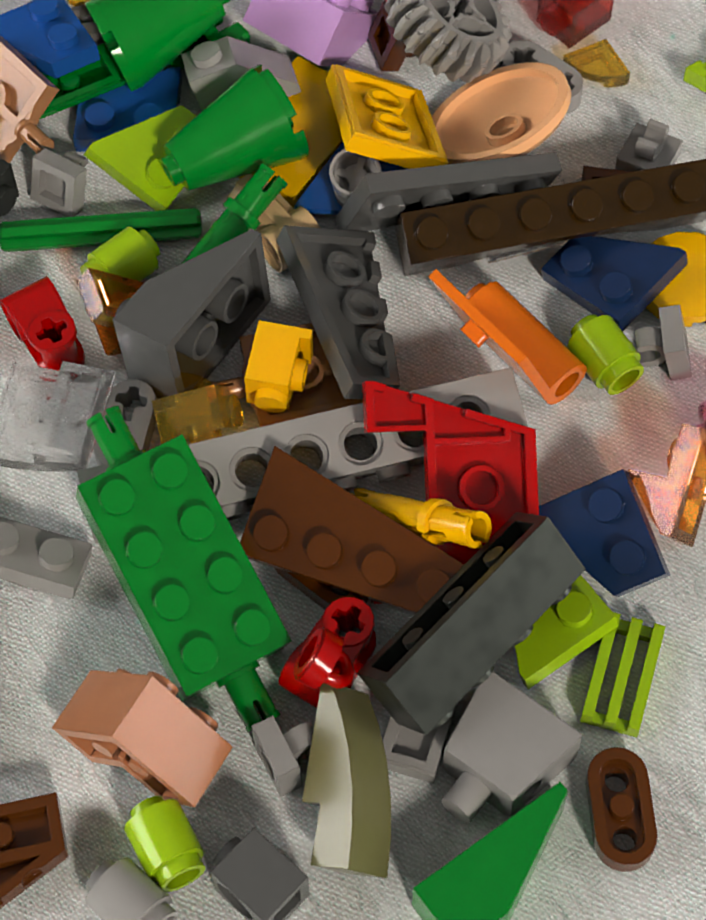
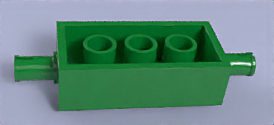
M113 406L105 409L107 415L104 418L112 433L100 412L86 421V425L96 439L109 467L105 470L106 472L78 485L76 500L170 681L178 688L180 700L183 702L216 684L219 688L225 686L248 733L252 731V725L262 721L253 703L263 720L271 716L276 718L281 715L273 704L256 668L260 666L259 661L284 649L292 640L183 434L149 451L146 449L140 450L121 414L120 407Z

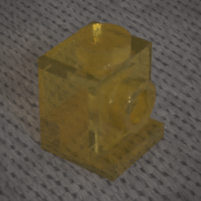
M213 384L151 401L161 444L183 434L186 442L191 444L223 436L222 433L237 430L239 426L244 424L240 401L236 394H230L229 387Z

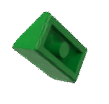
M105 43L97 45L100 60L56 79L42 73L59 91L40 119L126 85L125 79Z

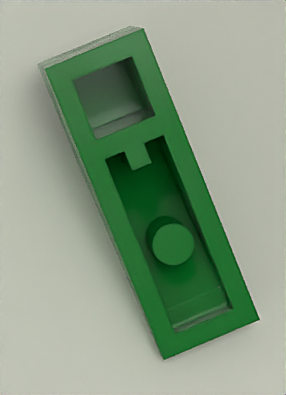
M559 782L415 886L413 888L412 907L421 919L510 920L563 812L568 793L564 785Z

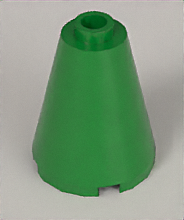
M89 0L85 2V6L130 91L133 92L138 88H142L226 15L222 5L230 2V0Z
M258 64L249 69L164 144L166 156L160 158V163L173 186L182 183L190 191L255 173L261 163H264L269 168H274L299 161L308 156L309 147L304 130L296 134L292 130L294 128L292 117L297 114L283 88L268 69L262 71V65Z

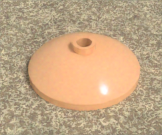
M539 62L517 63L497 68L488 75L476 77L469 84L466 83L437 108L432 116L448 164L527 155L547 140L561 124L570 106L571 89L562 71L552 65Z

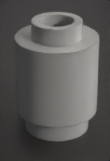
M128 857L116 863L112 859L106 860L91 874L86 883L89 893L85 904L101 920H176L178 917V912L170 905L171 897Z

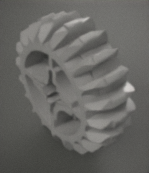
M387 0L384 5L388 13L386 22L395 29L393 37L403 41L406 45L405 52L413 53L419 59V65L425 63L430 66L436 76L441 72L445 73L452 82L460 78L463 82L469 84L476 77L488 75L506 56L505 52L510 47L508 42L512 37V33L507 27L510 21L507 16L500 13L502 5L493 0Z

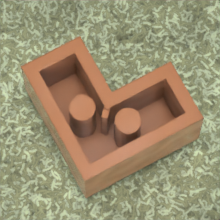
M117 669L116 672L90 670L52 726L54 731L91 762L123 767L156 796H162L164 800L176 799L180 805L196 807L233 748L216 732L218 724L212 717L197 708L187 707L176 697L179 692L178 688L164 676L151 671L147 675L132 674L124 669Z

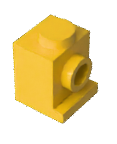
M258 320L244 377L246 403L255 404L259 409L271 413H281L290 409L293 392H303L308 364L312 362V329Z

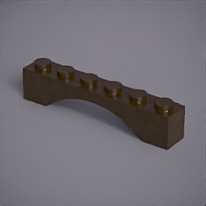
M706 159L400 213L395 224V231L404 276L434 271L435 269L456 267L487 257L564 240L622 232L655 231L702 222L706 219Z

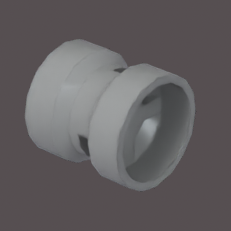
M345 149L334 156L330 163L329 176L337 202L342 208L365 174L382 172L379 160L349 152Z

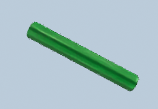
M190 208L6 221L0 224V246L2 251L5 252L101 246L128 226L138 232L145 230L152 236L155 242L198 239L202 236L203 232L202 217L199 209Z

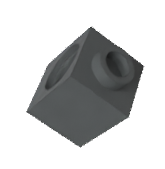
M255 828L242 840L239 837L229 840L213 860L215 868L211 871L215 890L246 920H287L310 895L308 876Z

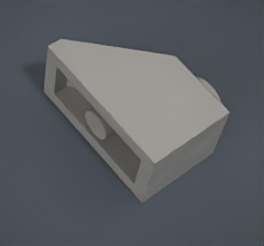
M229 36L216 41L203 42L193 50L181 54L189 84L201 111L249 69L258 64L262 65V71L268 69L274 75L287 97L301 92L289 56Z

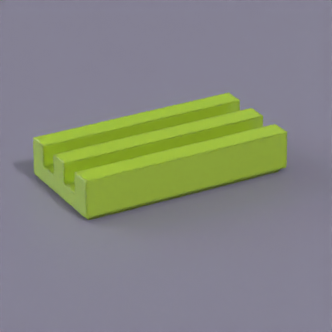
M613 612L617 618L618 627L602 637L580 722L637 738L666 626L654 623L653 628L642 625L643 620L632 617L630 622L620 619L621 614ZM615 634L627 636L607 714L596 712L595 709ZM642 640L649 642L628 721L618 718L637 642Z

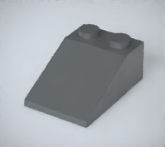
M251 229L145 281L131 298L125 299L120 304L113 318V323L128 379H138L146 382L152 387L156 398L179 410L185 407L237 343L239 337L245 333L271 301L261 233Z

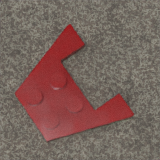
M376 381L362 382L364 433L423 432L426 501L431 498L445 499L456 508L479 510L487 513L492 524L490 538L516 512L539 515L536 429L470 409H463L439 402L420 394L392 388ZM452 542L434 545L463 564L479 550ZM371 600V603H373V604H383V603H380V602Z

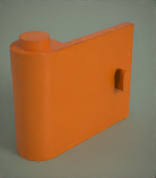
M437 269L428 276L465 323L460 330L478 348L485 342L547 404L553 405L562 401L580 384L587 371L586 365L500 283L496 281L488 284L479 283L464 296Z

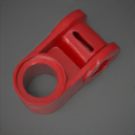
M47 276L0 299V306L17 338L21 342L23 341L41 372L46 377L54 380H64L80 372L85 363V353L76 337L77 329L74 320L65 308L55 286Z
M342 597L333 601L326 608L304 642L296 647L285 663L279 677V685L317 708L320 687L314 690L295 679L293 670L305 643L317 629L322 627L340 635V630L346 632V635L343 637L342 651L349 656L354 665V679L348 688L352 687L354 680L358 676L357 672L368 662L376 648L374 615L371 608L363 600L355 597ZM355 627L360 629L359 634L353 631ZM335 665L333 671L340 674L338 666Z

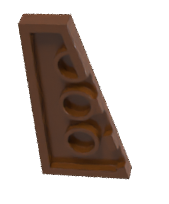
M274 446L240 540V544L250 560L416 614L464 565L276 446Z

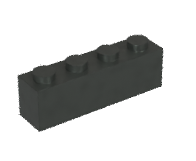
M516 512L357 674L397 724L427 735L431 730L440 727L451 717L454 706L471 688L482 684L490 677L494 670V664L512 646L521 643L530 635L533 630V624L550 606L559 603L570 593L571 584L586 569L549 517Z

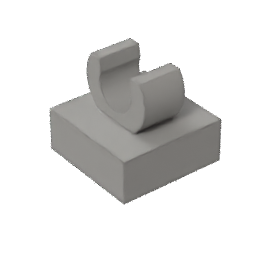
M649 119L647 126L636 123L617 156L615 170L635 172L674 165L681 152L683 140L668 135L669 126L656 120Z
M44 148L33 156L30 198L67 217H75L84 207L87 168L85 166L88 164V159L73 151H68L63 156H60Z
M680 304L658 308L661 329L657 327H644L635 330L636 349L641 355L640 363L643 367H652L666 361L671 380L692 377L687 332Z
M274 716L252 725L255 749L280 797L301 788L300 765L306 764L309 761L313 729L309 722L295 726L284 735Z

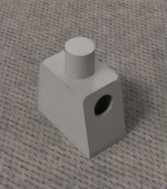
M492 672L490 677L476 689L445 747L443 768L457 781L442 798L441 803L451 815L466 824L473 820L486 802L504 815L511 817L573 762L578 754L583 734L501 676Z

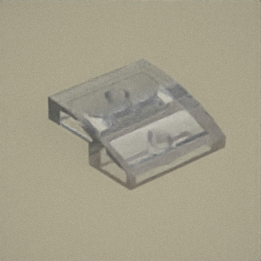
M66 361L62 362L60 371L13 362L0 398V466L51 472L87 469L96 439L91 430L88 429L86 421L99 412L104 417L116 379L115 371Z

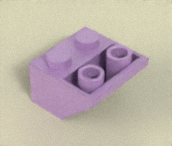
M251 0L243 21L319 66H331L332 64L343 66L369 39L368 33L378 12L371 8L374 3L373 0Z

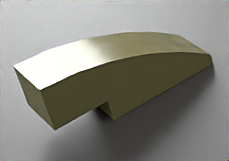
M323 683L320 686L302 802L320 806L310 865L352 875L387 878L391 844V794L387 759L379 724L368 694L348 687L336 689Z

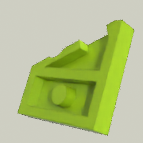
M180 105L92 142L84 156L155 211L167 210L184 186L182 183L173 186L163 170L160 158L166 156L164 144L193 120L196 115L183 105Z
M582 575L571 584L570 593L559 603L550 606L533 624V630L524 641L515 645L519 673L523 684L528 690L618 627L615 614Z

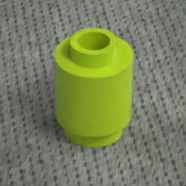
M128 226L87 255L88 261L80 267V270L88 286L100 299L107 300L112 295L120 297L158 270L159 263L157 257L160 255V250L148 232L145 230L138 232Z
M595 314L588 315L574 325L567 347L586 365V373L597 388H605L608 394L616 395L627 390L640 379L644 372V368L640 364L641 355L610 315L598 317Z
M153 796L133 807L130 811L132 818L125 824L124 831L148 877L155 883H158L166 893L181 889L198 879L206 869L201 860L204 850L179 801L176 799L164 800L162 796Z

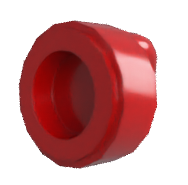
M325 627L317 629L305 643L298 656L293 670L295 679L314 690L323 683L336 689H343L351 685L355 674L354 665L349 656L342 651L344 638ZM335 665L338 666L340 674L333 671Z

